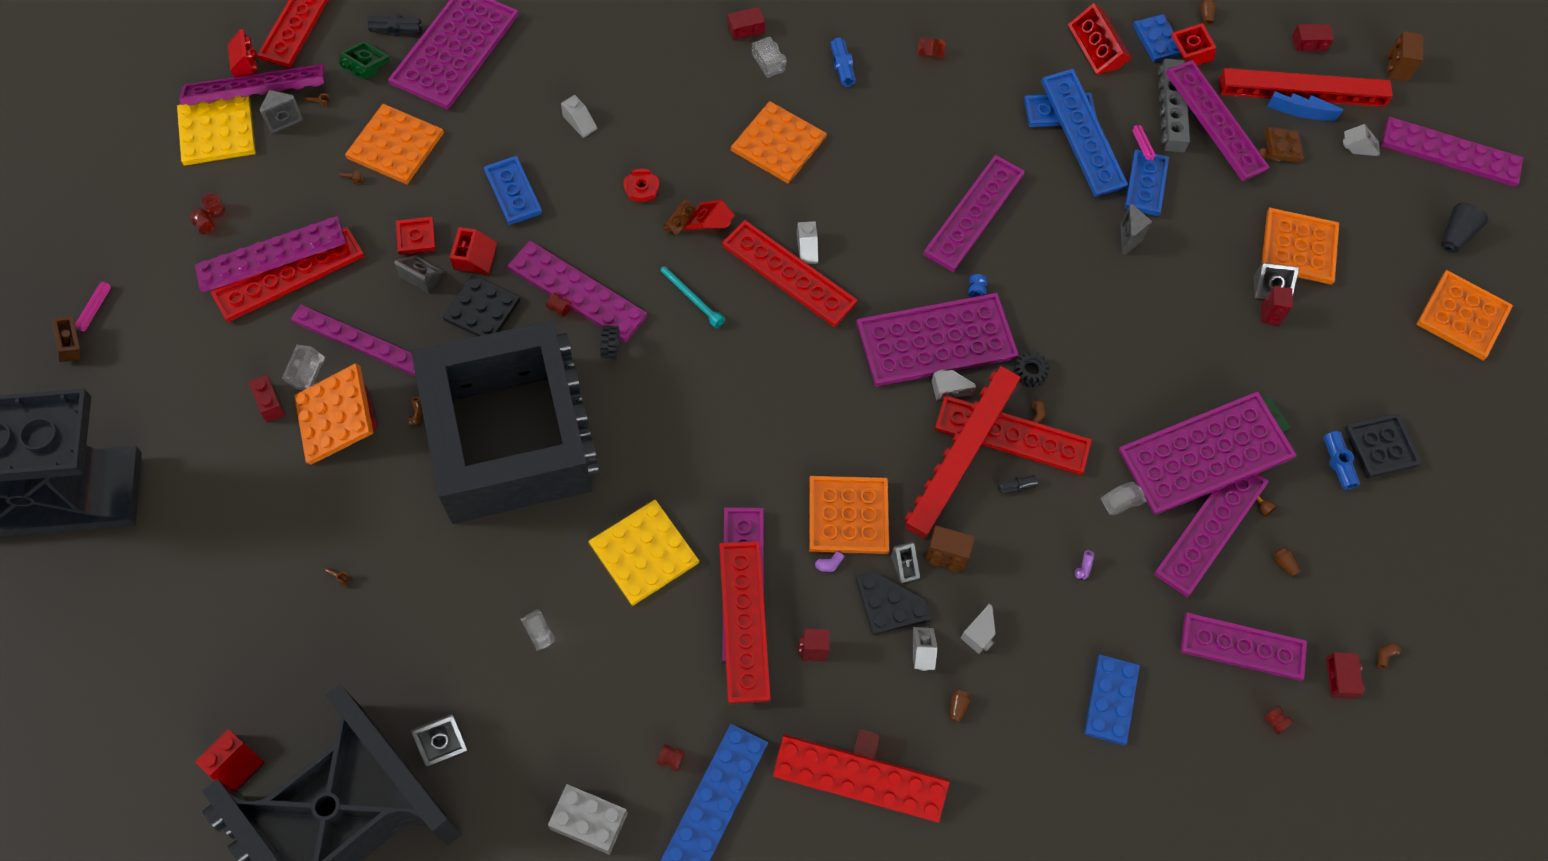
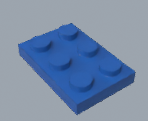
M1164 14L1134 22L1133 28L1153 63L1182 56L1171 36V33L1174 31Z

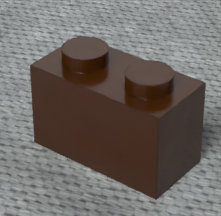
M73 316L52 318V330L59 362L80 360V348Z

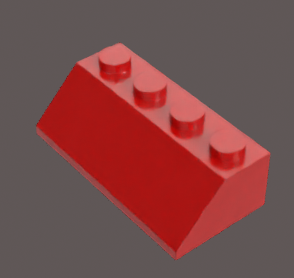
M1095 3L1068 24L1097 75L1117 70L1132 59L1106 13Z

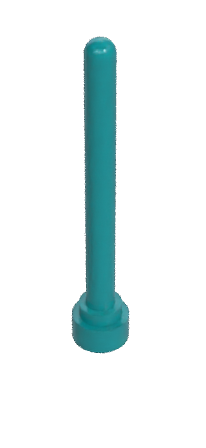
M663 266L661 268V272L709 317L710 324L714 328H719L724 323L725 317L720 312H713L667 267Z

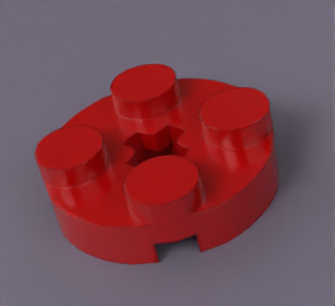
M648 169L633 170L624 179V191L630 201H653L659 192V179ZM640 183H643L645 187L640 188L638 186Z

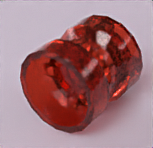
M208 193L202 197L201 204L208 216L219 218L224 214L225 207L217 194Z
M196 209L189 216V220L196 226L200 234H208L215 228V222L204 209Z
M555 292L548 299L546 308L556 311L557 315L563 318L571 310V306L568 303L572 305V302L568 299L563 300L562 296Z
M1279 705L1263 717L1267 723L1274 725L1273 730L1277 734L1294 722L1289 716H1284L1283 709Z
M664 744L657 764L661 766L668 765L671 770L677 772L685 751L680 749L672 750L670 745Z

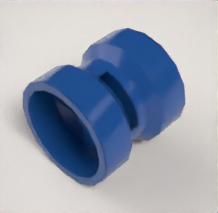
M975 274L970 277L969 284L971 287H969L968 295L971 298L987 295V289L985 288L988 282L987 277L981 274Z

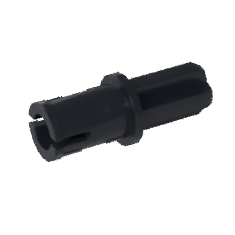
M1035 475L1020 479L1015 477L1014 480L999 483L998 490L1001 494L1014 491L1021 492L1023 489L1037 487V478Z

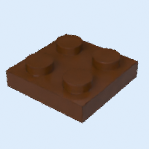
M1273 127L1265 129L1270 159L1298 163L1304 160L1298 131Z

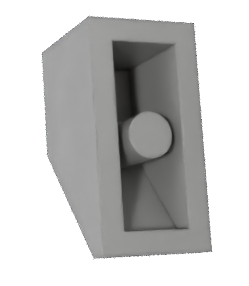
M576 95L561 103L563 117L583 138L597 130V126L586 106Z
M1365 124L1344 131L1345 139H1343V144L1353 154L1380 155L1379 141Z
M816 221L798 222L797 243L799 259L806 264H818Z
M939 370L933 374L932 385L936 401L944 400L945 395L953 398L973 396L976 388L975 383L953 370Z
M990 604L987 605L961 636V639L978 654L983 649L987 652L994 644L992 639L995 636L993 608Z
M913 627L914 669L922 671L935 670L938 647L934 628Z

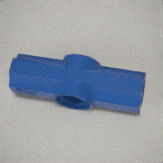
M841 37L835 38L830 44L833 53L834 69L838 71L841 85L851 87L856 83L852 55L848 53L845 40L841 39Z
M1334 431L1326 434L1323 439L1331 457L1329 464L1336 471L1342 489L1348 490L1359 486L1360 481L1352 463L1354 455L1351 451L1347 450L1341 432Z

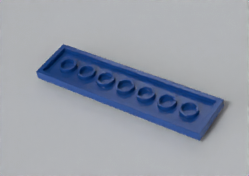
M1074 69L1043 77L1041 83L1094 197L1125 189L1128 183Z
M730 724L661 861L711 860L762 758L768 742Z

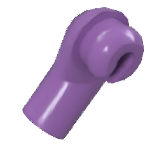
M1090 550L1084 552L1082 567L1075 570V577L1077 579L1082 578L1084 580L1089 577L1093 565L1094 552Z
M837 551L831 559H818L815 567L821 572H833L843 560L844 555Z

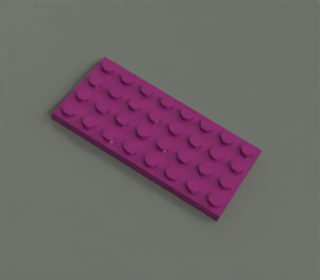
M449 0L388 79L389 84L449 110L519 16L518 10L495 0Z
M997 293L857 319L856 321L875 387L933 376L939 370L959 371L1016 360L1019 357Z
M1258 391L1119 447L1118 450L1154 516L1290 461L1297 456Z

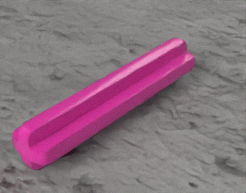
M1135 125L1132 131L1146 160H1154L1156 154L1142 126Z
M102 281L98 285L75 324L76 329L79 331H86L111 289L108 283Z

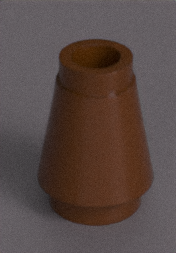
M1203 0L1200 5L1204 25L1213 24L1217 7L1215 0Z
M1285 546L1273 554L1274 561L1291 577L1301 571L1291 549Z
M954 690V694H951L950 720L962 722L971 702V694Z

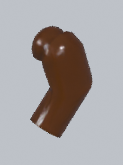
M1033 400L1031 407L1035 410L1036 414L1031 421L1041 424L1046 417L1045 404L1042 400Z

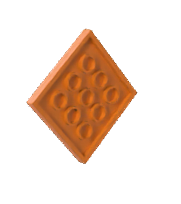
M769 101L731 146V151L789 184L825 140L827 133Z
M382 104L346 152L345 156L353 162L408 185L438 143L444 131L442 128Z
M1269 208L1266 216L1262 262L1299 267L1297 277L1332 285L1335 282L1339 222Z
M1446 270L1441 276L1416 325L1484 361L1513 305Z
M356 363L294 395L305 460L310 465L373 434L361 366Z
M810 476L809 552L836 553L838 551L840 553L889 554L888 478Z

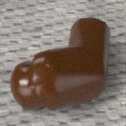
M413 397L411 402L414 415L408 416V423L411 426L415 424L417 426L421 423L423 412L420 397Z
M1389 643L1379 649L1377 667L1387 669L1389 657L1400 655L1401 648L1397 643Z

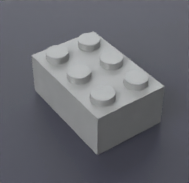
M566 784L548 823V827L552 831L610 855L628 813L625 808Z

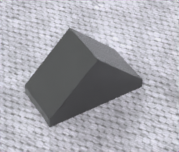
M914 542L895 546L891 558L901 584L919 579L920 574Z

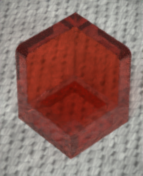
M920 38L918 55L943 58L946 41L936 38Z
M859 729L853 753L874 759L880 735Z

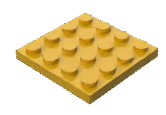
M237 96L230 100L217 99L211 103L204 101L191 106L187 104L177 105L181 162L184 166L256 154L250 97Z
M653 500L588 541L631 606H634L699 564L696 555L656 500Z

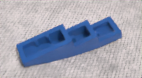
M1276 91L1267 107L1297 117L1336 122L1343 111L1342 108L1312 95L1308 100L1294 93L1290 98Z

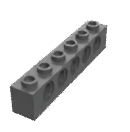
M1164 59L1162 65L1158 68V76H1160L1158 87L1161 89L1159 102H1162L1160 116L1163 119L1161 130H1163L1162 144H1164V151L1185 152L1190 143L1187 103L1165 74L1168 69L1185 63L1184 60Z

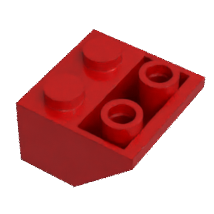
M244 29L239 30L228 43L230 71L233 77L252 75L258 71V65L255 61L257 53L255 48L251 47V38L246 36Z
M458 227L450 255L453 270L489 275L498 245L497 242L478 230Z

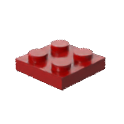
M433 217L396 221L399 255L436 251Z

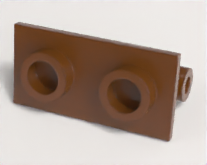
M686 198L683 199L664 224L663 230L665 232H673L677 236L696 212Z

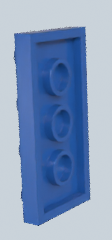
M1085 93L1096 115L1092 93ZM1026 95L1024 97L1029 127L1061 126L1047 95Z
M1135 149L1124 209L1128 210L1130 205H1134L1142 213L1159 217L1168 169V156L1156 154L1154 160H1146L1143 152Z
M517 155L483 167L508 225L542 214V209Z
M1104 655L1098 656L1084 735L1124 746L1127 744L1140 665Z

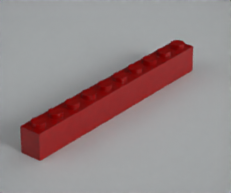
M1224 68L1219 78L1220 95L1271 99L1276 91L1290 98L1294 93L1308 100L1312 95L1328 103L1386 107L1393 97L1391 81L1381 79Z
M1000 366L997 372L993 371L989 378V381H991L988 387L984 386L980 393V396H982L979 402L975 401L970 410L973 412L970 417L966 416L961 425L964 427L961 433L957 431L952 439L954 445L952 448L948 447L942 457L945 460L942 464L938 463L933 473L936 475L933 480L928 479L924 486L925 493L923 496L919 494L914 503L916 508L913 512L910 510L904 521L907 522L905 528L923 539L927 538L1021 378L1020 376Z

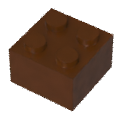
M1403 31L1400 37L1396 38L1394 46L1387 53V58L1389 59L1387 65L1388 79L1409 82L1423 61V34Z
M935 526L930 538L925 561L929 562L932 566H944L953 572H963L970 558L975 536Z

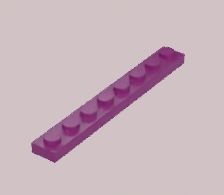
M301 304L290 319L296 325L416 377L412 354L409 351Z

